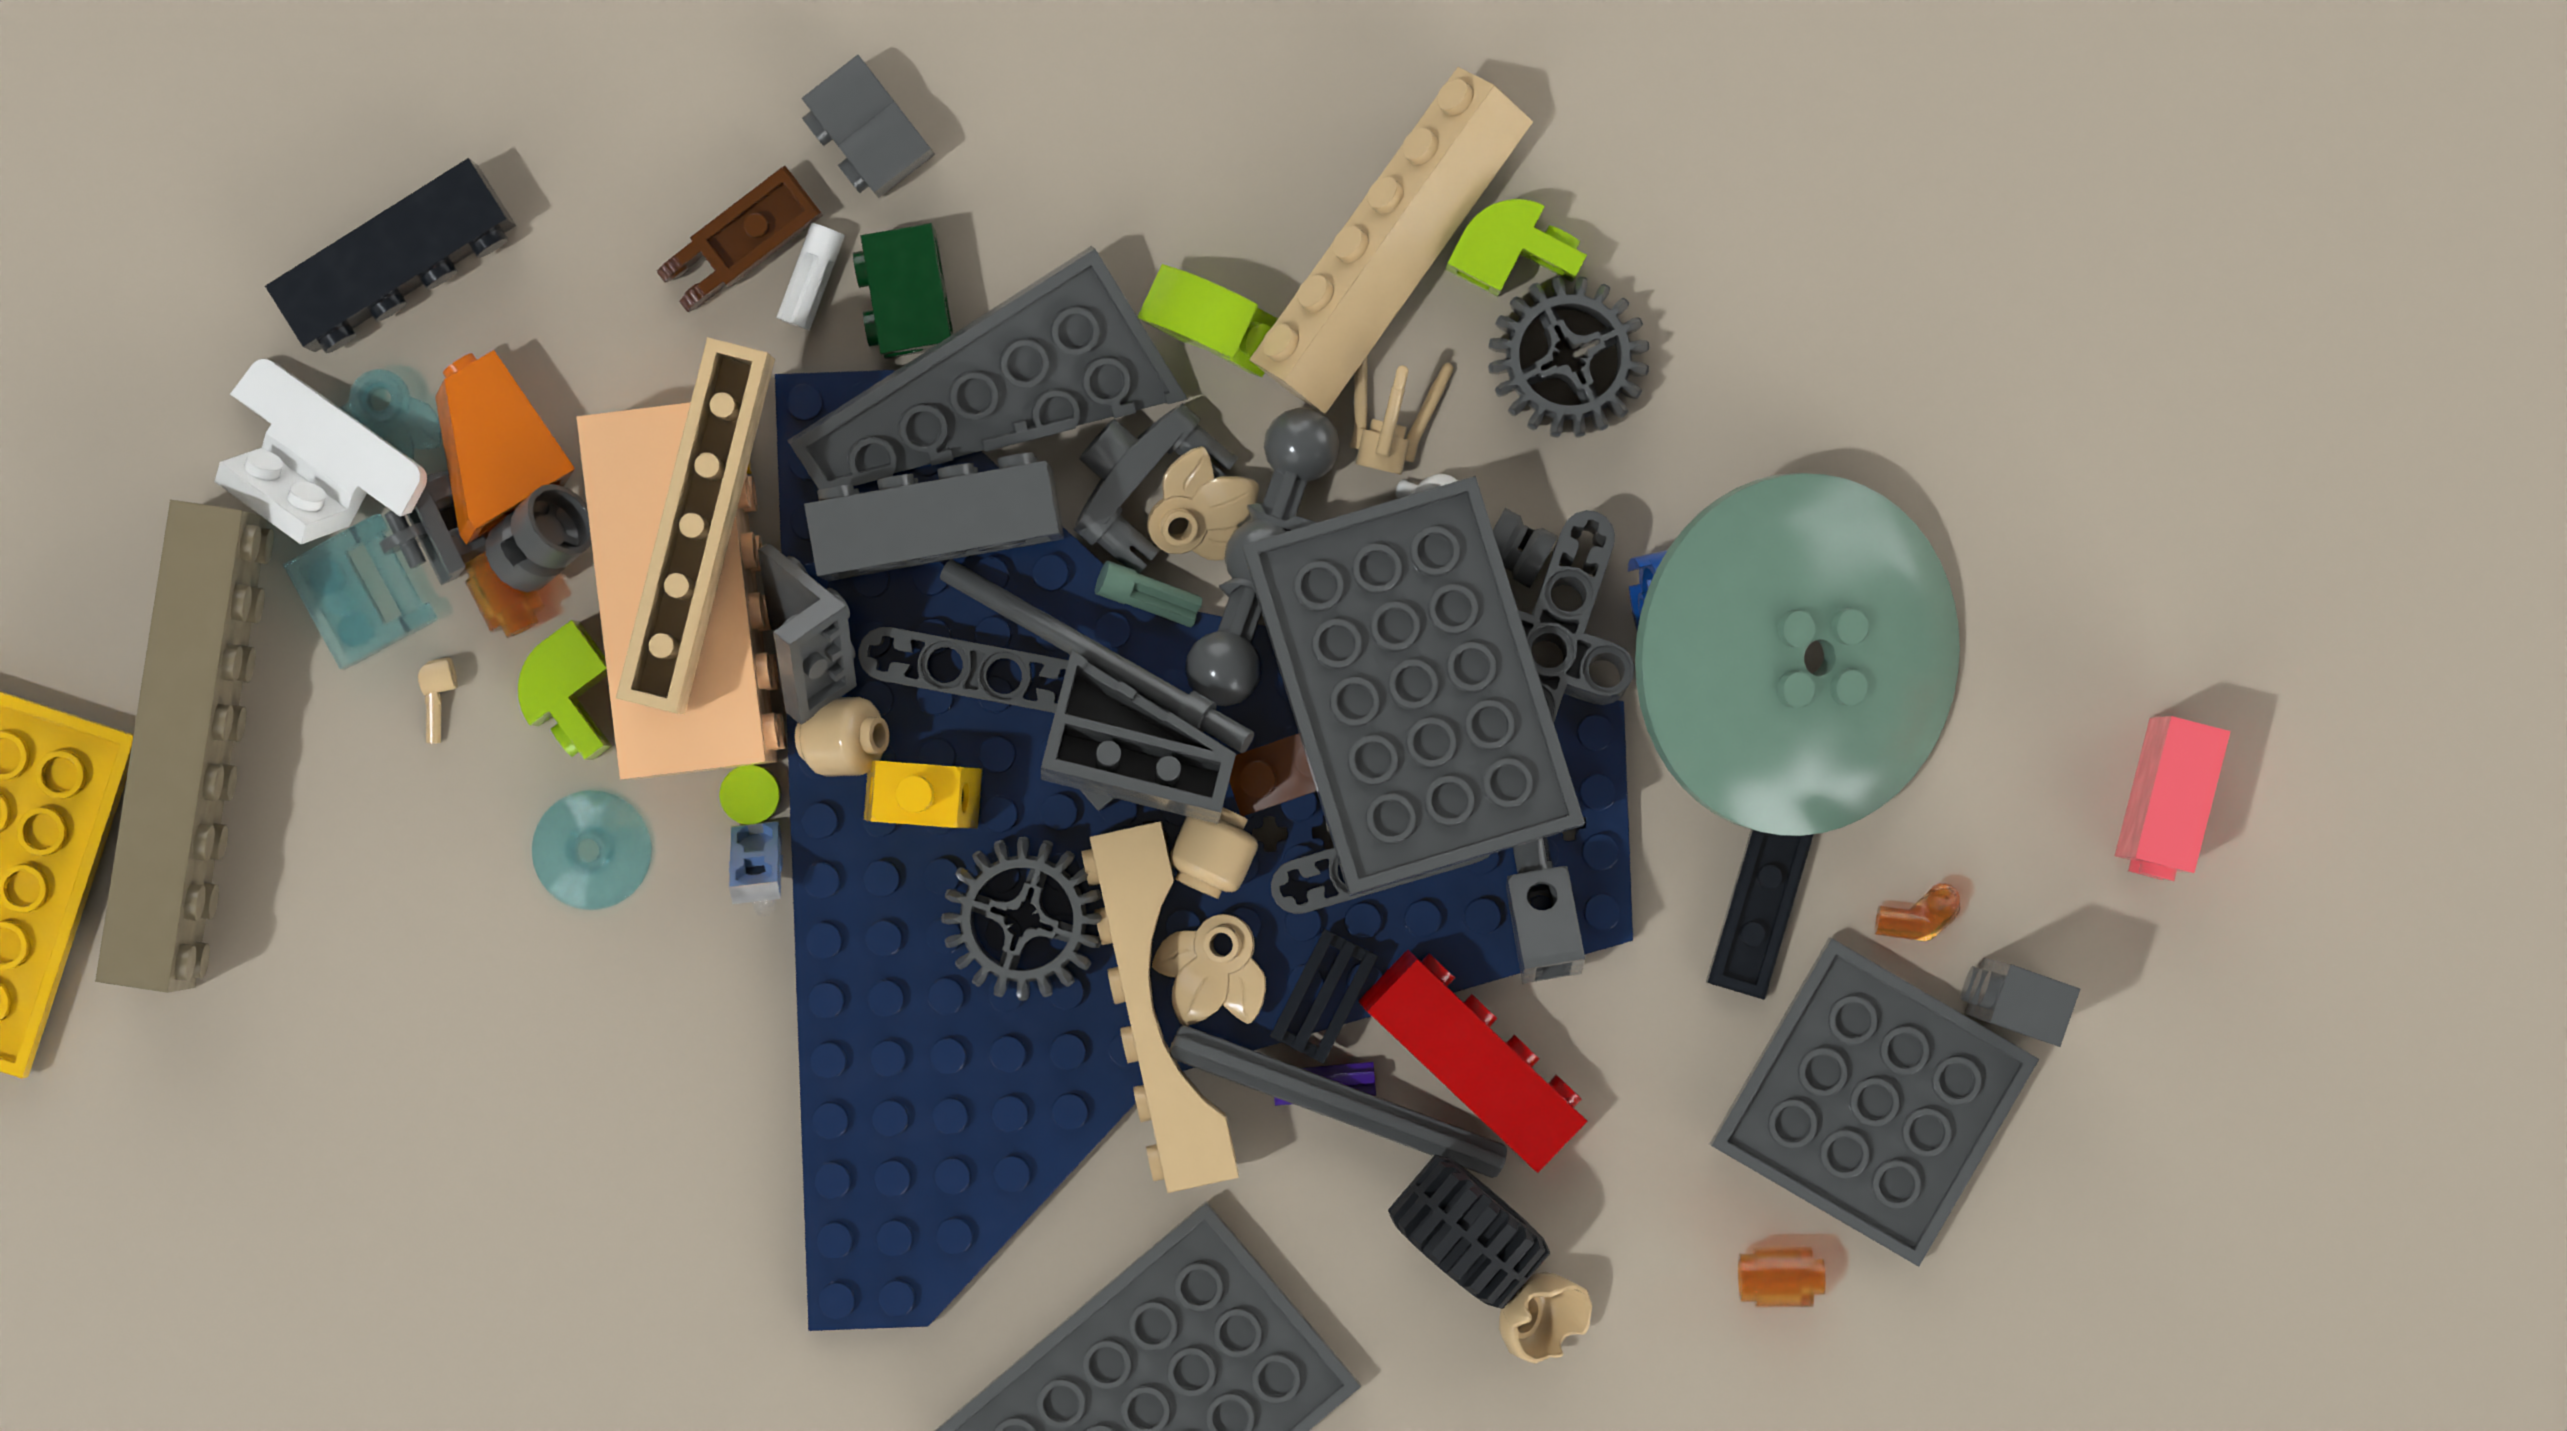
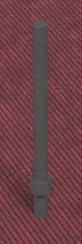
M953 559L949 560L942 569L941 581L1068 654H1071V650L1086 658L1088 663L1118 682H1124L1135 689L1141 696L1175 714L1199 731L1208 733L1241 753L1245 752L1254 737L1252 730L1216 710L1217 704L1198 692L1185 693Z

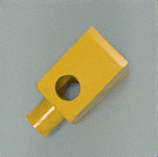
M872 760L871 772L867 773L864 820L950 828H978L983 769Z

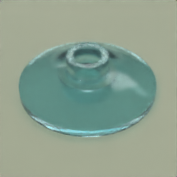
M603 791L577 792L554 803L540 819L532 841L533 865L543 886L559 901L579 909H603L624 901L639 888L647 875L651 862V838L641 815L624 799ZM585 839L594 840L599 847V854L592 862L582 860L578 853V847Z

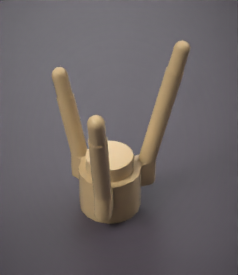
M1368 355L1354 373V430L1350 448L1359 449L1355 464L1402 475L1405 461L1414 462L1418 443L1454 368L1451 363L1443 364L1406 439H1404L1407 427L1397 425L1405 392L1408 368L1401 365L1396 370L1384 421L1372 419L1370 429L1367 430Z

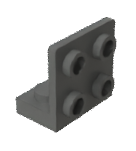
M767 543L758 550L767 613L771 629L774 631L785 712L802 725L811 719L821 708L833 700L839 699L857 686L853 662L855 650L850 640L848 625L850 611L847 603L833 588L825 589L808 575L798 559L793 556H784L775 547Z

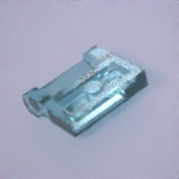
M381 514L366 518L283 564L340 670L348 669L407 635L427 627L438 619L430 603H422L396 553L384 555L379 543L387 538L385 533L389 531V528ZM364 545L402 614L388 623L348 553L359 546Z

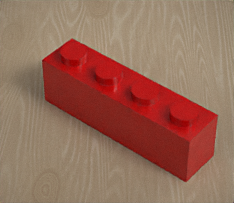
M1407 950L1358 1002L1534 1171L1539 1173L1588 1122L1575 1109V1106L1582 1098L1557 1074L1549 1082L1541 1077L1532 1068L1540 1058L1515 1034L1507 1042L1497 1035L1490 1026L1498 1018L1473 994L1464 1002L1447 986L1455 977L1430 953L1420 961L1412 952Z

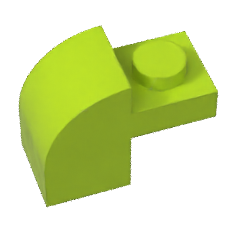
M1510 199L1486 207L1470 221L1457 243L1445 270L1498 297L1520 255L1573 282L1587 254L1577 250L1580 241L1569 233L1551 225L1548 226L1545 233L1535 228L1545 207L1544 205L1531 200Z
M1164 264L1161 265L1137 316L1143 322L1181 342L1207 350L1240 369L1262 378L1265 372L1249 359L1261 344L1267 332L1278 320V318L1258 308V304L1233 291L1189 272Z
M570 620L532 650L520 672L518 699L521 711L529 726H540L553 716L557 724L551 728V731L562 748L571 757L580 753L584 760H594L612 747V745L580 703L578 697L607 676L604 653L581 622Z

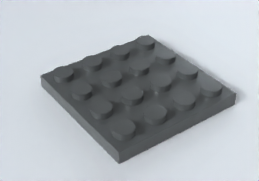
M1828 938L1709 1144L1919 1267L2039 1059L1838 941Z

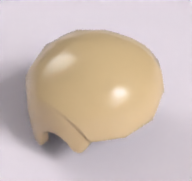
M1542 1272L1532 1274L1509 1303L1500 1311L1499 1331L1509 1353L1533 1364L1546 1360L1549 1357H1562L1564 1354L1561 1349L1562 1341L1572 1334L1584 1335L1589 1328L1592 1302L1588 1291L1554 1273Z

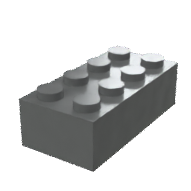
M1030 452L998 458L999 469L979 473L973 463L937 469L939 480L919 483L918 478H914L913 474H904L877 480L878 491L859 494V489H854L853 485H842L818 490L819 501L804 504L816 574L824 580L834 581L1064 540L1052 468L1047 461L1037 462V457H1034V453Z

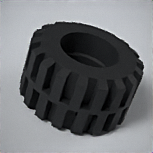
M1435 1154L1388 1209L1396 1228L1419 1251L1470 1294L1483 1303L1503 1309L1550 1254L1544 1238L1523 1217L1479 1179L1448 1157Z

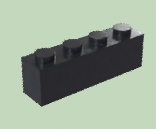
M467 158L268 283L265 287L301 345L313 352H317L322 348L326 354L331 353L356 337L353 328L373 316L376 322L382 321L401 310L407 304L404 296L424 284L425 288L429 290L452 278L457 273L454 265L467 256L475 253L477 258H481L500 248L508 241L505 232L515 227L516 224L479 165Z

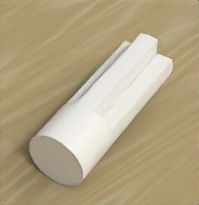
M811 223L776 318L810 331L842 246L844 234L822 225Z

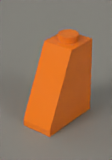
M495 350L479 359H476L473 353H470L449 365L443 371L445 379L435 396L459 535L466 545L493 529L539 487L550 484L564 486L575 470Z

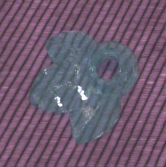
M370 370L358 377L350 390L349 402L339 407L412 460H414V448L426 450L441 446L440 422L433 408L421 400L410 397L409 389L403 379L388 370ZM379 389H386L391 396L390 405L385 410L377 411L371 403L372 395Z

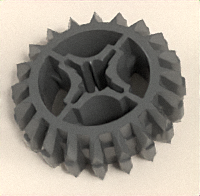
M1561 276L1554 277L1552 280V297H1546L1539 283L1532 284L1529 288L1530 296L1534 302L1532 307H1529L1523 299L1515 296L1510 301V306L1520 317L1519 320L1516 322L1507 316L1500 315L1495 323L1500 330L1510 334L1509 340L1491 338L1488 348L1494 352L1506 353V360H1496L1488 365L1490 374L1508 373L1510 379L1500 383L1495 388L1496 395L1498 397L1506 396L1515 390L1519 396L1509 407L1508 412L1512 416H1516L1521 413L1526 405L1532 408L1535 412L1530 417L1527 427L1533 431L1541 424L1543 416L1553 418L1550 426V436L1555 438L1561 435L1564 420H1572V432L1575 438H1581L1585 435L1586 426L1584 418L1591 417L1598 431L1607 429L1608 420L1603 409L1608 407L1617 417H1624L1628 409L1617 396L1622 393L1629 398L1638 399L1642 393V389L1638 385L1627 380L1628 376L1641 377L1646 376L1649 372V366L1645 363L1632 361V355L1642 354L1649 350V342L1647 340L1630 342L1628 337L1629 334L1636 332L1642 327L1643 322L1641 318H1632L1622 324L1618 316L1624 313L1629 306L1627 299L1622 298L1618 300L1612 309H1609L1603 302L1609 295L1610 287L1602 284L1596 291L1594 299L1585 296L1588 286L1587 278L1581 276L1577 278L1574 285V294H1566L1565 282ZM1577 310L1584 312L1600 321L1606 329L1586 336L1577 335L1569 330L1563 319L1560 320L1556 311ZM1539 318L1545 329L1544 335L1548 343L1547 355L1536 361L1533 365L1522 370L1519 359L1520 343L1527 328ZM1560 340L1562 343L1565 342L1570 350L1583 349L1592 344L1596 345L1587 349L1584 358H1580L1577 362L1578 365L1583 367L1578 374L1572 372L1568 365L1560 367L1555 365L1545 371L1541 370L1552 363L1553 356L1557 357L1560 353L1555 348ZM1615 345L1617 350L1615 377L1609 389L1598 397L1592 385L1594 381L1589 370L1590 361L1596 355L1602 353L1603 350ZM1549 379H1560L1569 385L1574 395L1577 394L1581 405L1567 406L1550 402L1537 394L1531 386Z
M1020 837L1018 839V856L1011 857L1005 841H996L994 843V850L998 861L991 864L985 853L981 850L975 852L972 857L982 871L975 876L968 869L961 867L955 873L960 881L969 885L966 893L957 889H948L945 893L947 900L961 904L960 913L948 912L943 913L941 916L942 923L948 925L960 923L961 927L960 934H954L945 939L946 947L952 948L965 943L969 953L959 957L955 961V965L958 969H963L976 960L982 966L972 979V983L976 986H981L987 980L990 973L997 976L998 979L994 986L995 996H1004L1009 980L1017 982V997L1019 1000H1027L1029 998L1030 981L1038 982L1039 990L1043 997L1051 996L1053 994V986L1049 976L1056 973L1061 983L1066 987L1070 986L1075 980L1066 965L1072 961L1079 968L1087 970L1092 963L1087 956L1078 951L1081 944L1091 948H1099L1101 946L1100 937L1085 932L1087 924L1097 925V923L1101 922L1102 916L1099 913L1087 914L1086 903L1098 901L1102 898V893L1099 889H1095L1082 894L1078 885L1087 880L1088 874L1085 868L1079 870L1073 877L1065 871L1075 858V854L1071 851H1066L1060 857L1057 864L1049 861L1054 845L1051 841H1043L1038 857L1030 855L1031 844L1028 837ZM1013 868H1030L1027 880L1019 896L1014 900L1004 901L980 895L987 883L998 874ZM1047 875L1054 878L1067 893L1073 909V925L1054 918L1044 909L1042 895ZM1034 888L1030 904L1034 905L1037 910L1032 914L1039 913L1040 922L1051 925L1054 930L1043 926L1038 928L1029 927L1019 937L1016 949H1014L1013 944L1017 933L1011 927L1015 923L1009 924L1007 920L1008 915L995 911L994 907L1005 911L1020 909L1024 902L1028 900L1031 889ZM975 912L993 919L1003 928L1005 942L1000 962L992 957L981 944L975 929ZM1043 936L1067 942L1064 950L1053 961L1036 968H1017L1021 954H1023L1025 946L1030 939Z

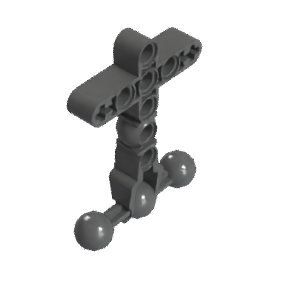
M1295 408L1285 411L1275 418L1267 429L1264 451L1267 462L1274 469L1263 503L1247 505L1252 520L1237 528L1226 544L1224 559L1232 579L1219 585V588L1229 599L1218 631L1206 634L1195 642L1186 658L1185 673L1188 685L1193 691L1212 700L1218 706L1226 707L1241 703L1253 694L1261 677L1262 664L1258 651L1252 645V640L1262 612L1243 554V544L1318 523L1296 515L1307 483L1317 480L1328 473L1338 459L1340 441L1337 429L1328 417L1314 409ZM1585 510L1577 512L1566 521L1557 539L1532 615L1518 610L1530 650H1532V646L1537 642L1551 641L1558 645L1563 654V663L1554 668L1542 667L1534 660L1553 723L1563 694L1592 704H1611L1623 696L1634 676L1633 660L1626 649L1610 641L1585 633L1615 542L1613 525L1605 516L1595 511ZM1583 531H1588L1594 534L1592 544L1595 546L1589 551L1582 570L1571 567L1579 547V541L1576 539L1581 536ZM1561 585L1575 588L1581 595L1582 607L1572 612L1560 610L1552 602L1551 590ZM1599 660L1609 661L1614 664L1619 671V684L1610 688L1598 686L1590 678L1589 665Z

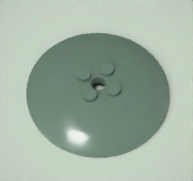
M1790 473L1758 479L1733 489L1702 510L1671 544L1657 567L1641 610L1636 636V686L1645 725L1657 753L1680 786L1698 803L1715 815L1754 831L1776 835L1804 836L1839 829L1863 819L1897 795L1915 776L1927 760L1947 720L1955 693L1960 653L1959 625L1951 587L1940 559L1919 527L1898 506L1864 485L1845 478L1825 474ZM1817 640L1823 648L1824 658L1820 668L1814 673H1810L1805 666L1804 654L1810 643Z

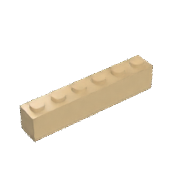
M1457 67L1414 129L1405 138L1402 146L1377 181L1370 187L1367 195L1345 226L1336 235L1332 244L1308 278L1301 284L1298 292L1273 327L1267 332L1263 341L1249 360L1289 393L1326 414L1533 121L1494 84Z
M707 337L616 694L617 699L672 713H686L775 358L768 352Z

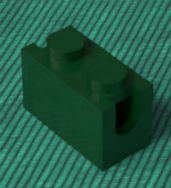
M932 223L860 235L863 251L853 252V262L859 288L869 286L873 310L863 311L864 327L869 347L879 345L880 354L884 355L885 359L924 353L953 335L937 234Z

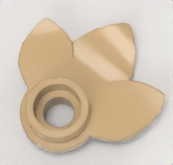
M1200 446L1191 449L1173 462L1164 473L1162 481L1163 498L1153 506L1148 515L1147 529L1149 536L1159 549L1170 554H1183L1192 550L1207 560H1225L1226 544L1233 532L1239 528L1238 524L1249 516L1250 513L1247 505L1256 504L1259 485L1257 481L1245 477L1221 476L1214 478L1211 459L1205 447ZM1182 517L1188 520V527L1183 533L1171 534L1168 532L1169 524L1174 519Z
M1231 914L1212 916L1206 919L1197 931H1177L1168 936L1159 946L1152 963V968L1165 976L1175 978L1172 988V1005L1179 1022L1183 1026L1196 1024L1216 1013L1222 1005L1236 1018L1247 1024L1252 1023L1258 1016L1266 993V977L1262 969L1252 958L1255 947L1254 936L1248 924L1241 918ZM1219 933L1227 934L1233 943L1231 952L1226 956L1218 954L1214 949V939Z

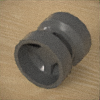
M1505 508L1493 528L1504 568L1511 571L1515 581L1530 588L1558 536L1544 528L1536 530L1529 528L1523 524L1520 515Z

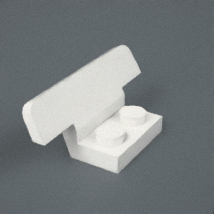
M260 359L251 365L230 395L271 423V426L265 434L262 448L219 463L215 483L300 545L349 527L367 493L400 517L412 513L427 483V475L422 466L279 364L268 359Z

